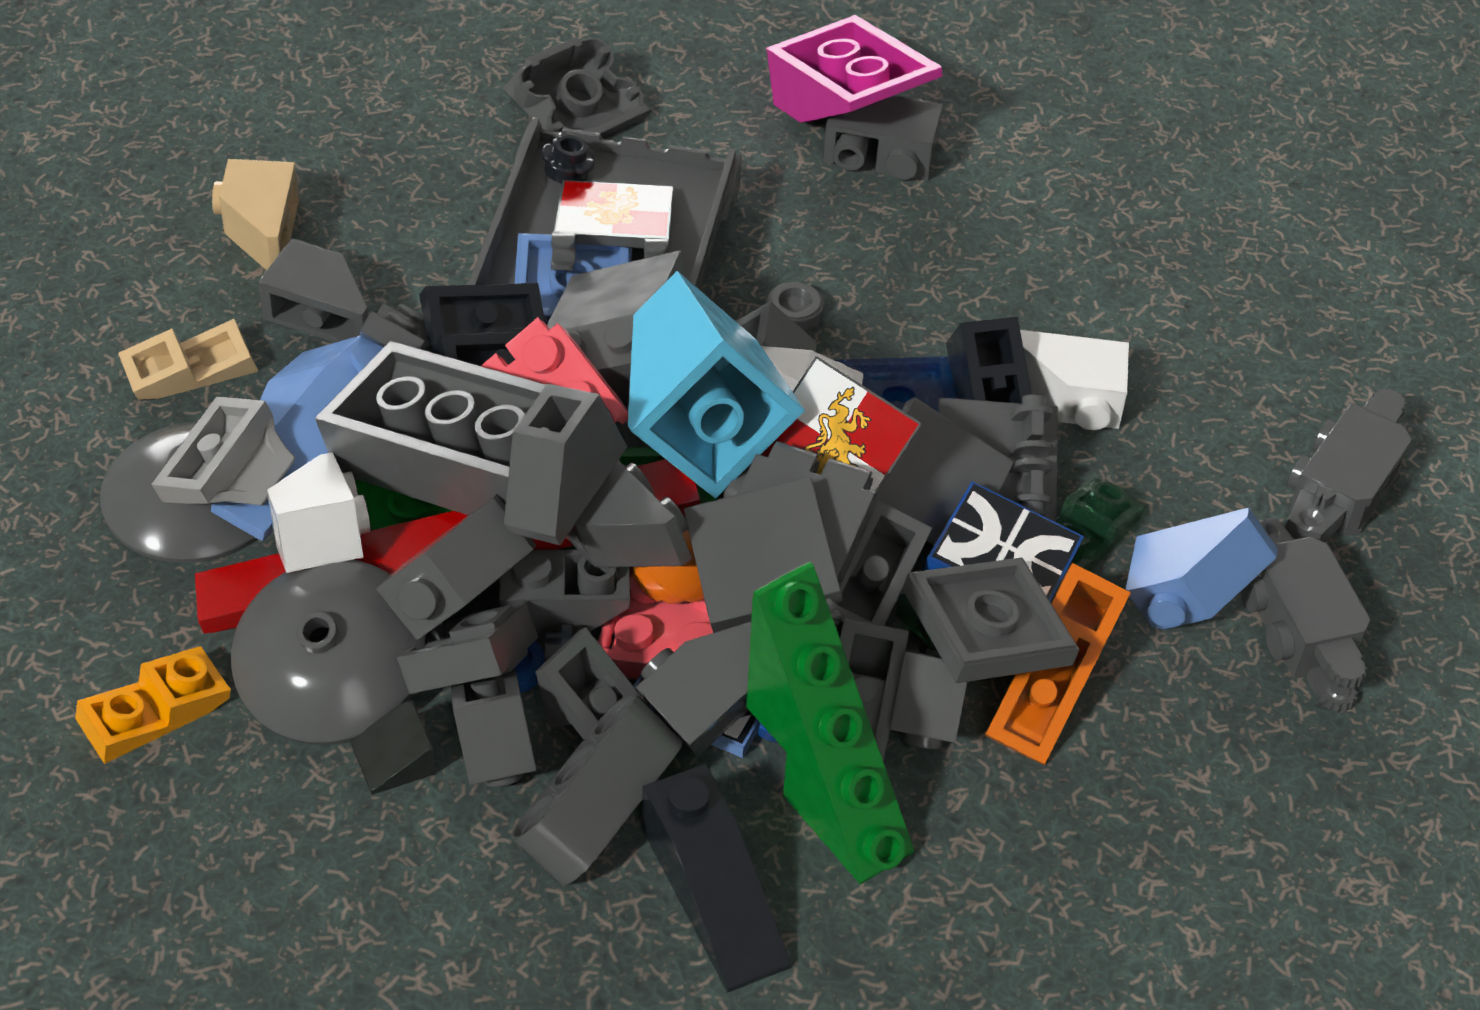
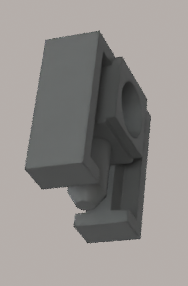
M525 601L447 618L428 632L431 642H428L423 649L417 650L416 646L406 648L397 656V660L408 692L413 694L511 672L528 654L527 648L538 638L527 602Z

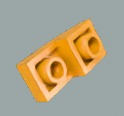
M199 646L142 663L140 666L139 682L77 700L75 719L103 763L106 764L212 712L230 699L231 689L203 648Z

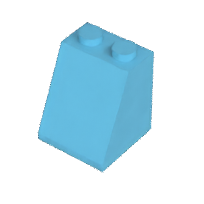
M676 271L633 315L628 427L632 433L716 499L728 487L730 482L735 480L753 462L755 455H761L805 409L759 342L681 273Z

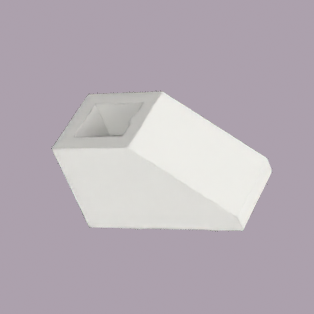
M333 452L317 456L267 489L276 546L286 573L363 558L360 534L370 532L366 502L363 495L357 494L352 472L342 473Z

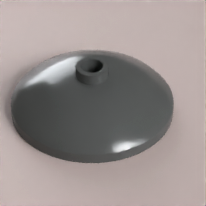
M197 422L167 426L137 440L119 454L103 479L100 490V506L107 527L123 545L145 557L172 563L203 562L233 554L257 540V538L210 512L212 503L184 504L162 502L152 487L153 481Z
M358 560L330 563L289 573L284 572L268 583L253 598L241 616L234 634L231 649V669L237 692L246 708L257 721L272 732L297 742L317 745L348 743L354 737L362 734L369 726L400 704L410 701L414 693L409 694L397 656L409 647L416 646L417 650L423 649L427 645V634L416 640L376 590L390 576L389 573ZM317 628H329V633L324 640L316 643L309 641L311 633Z

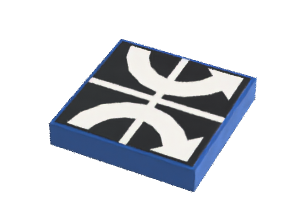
M971 481L927 557L922 571L1022 557L1051 602L1084 536Z

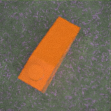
M1072 563L1063 577L1051 604L1079 648L1074 664L1015 674L985 736L1045 765L1131 592Z

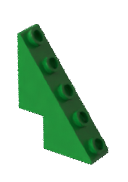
M809 561L753 591L746 707L786 751L783 796L861 885L884 870L896 867L902 859L914 853V848L814 565Z

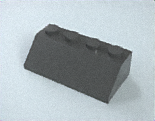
M390 341L315 417L328 453L333 452L342 473L351 471L356 480L469 515L496 494L506 505L513 431L546 384Z

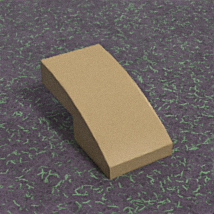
M235 319L180 343L174 330L169 329L118 353L133 393L138 400L159 399L259 372Z

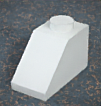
M1020 330L1032 395H1043L1046 397L1047 406H1058V420L1060 422L1078 424L1080 427L1088 430H1099L1104 427L1119 429L1127 396L1129 343Z

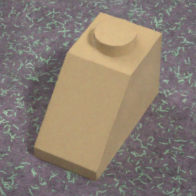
M228 159L223 181H215L213 186V212L215 215H222L225 234L267 270L291 240L299 204L295 162Z

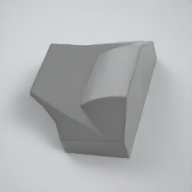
M216 397L151 485L161 501L166 503L209 504L234 502L264 506L268 500L267 489L282 480L294 463L295 456L285 447L276 433L273 414L266 401Z

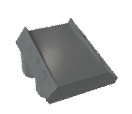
M574 37L528 58L502 88L531 118H540L541 127L544 130L562 132L563 128L599 133L602 138H605L643 120L652 112L643 102V93L637 84L630 79L617 77L611 71L614 54L608 45L598 38L589 37L579 40L577 37Z

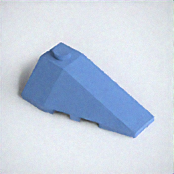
M361 335L302 352L268 381L260 400L266 401L273 414L276 433L285 447L295 456L294 463L282 479L317 456L328 453L315 417L384 347ZM269 499L264 506L234 502L212 503L210 512L262 542L274 532Z

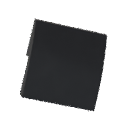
M538 283L426 286L419 294L431 352L478 366L484 364L495 353L502 357L509 365L515 358L505 345L537 317L545 322Z

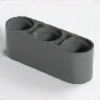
M636 693L624 696L602 716L522 816L511 834L512 839L559 885L565 886L580 877L604 850L641 802L643 786L656 782L681 748L682 739Z

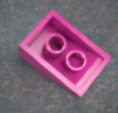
M856 15L766 48L773 104L800 123L813 122L821 118L852 112L943 76L942 66Z

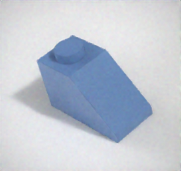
M1250 508L1136 536L1125 590L1131 592L1129 598L1151 627L1168 629L1211 619L1277 558L1278 548Z

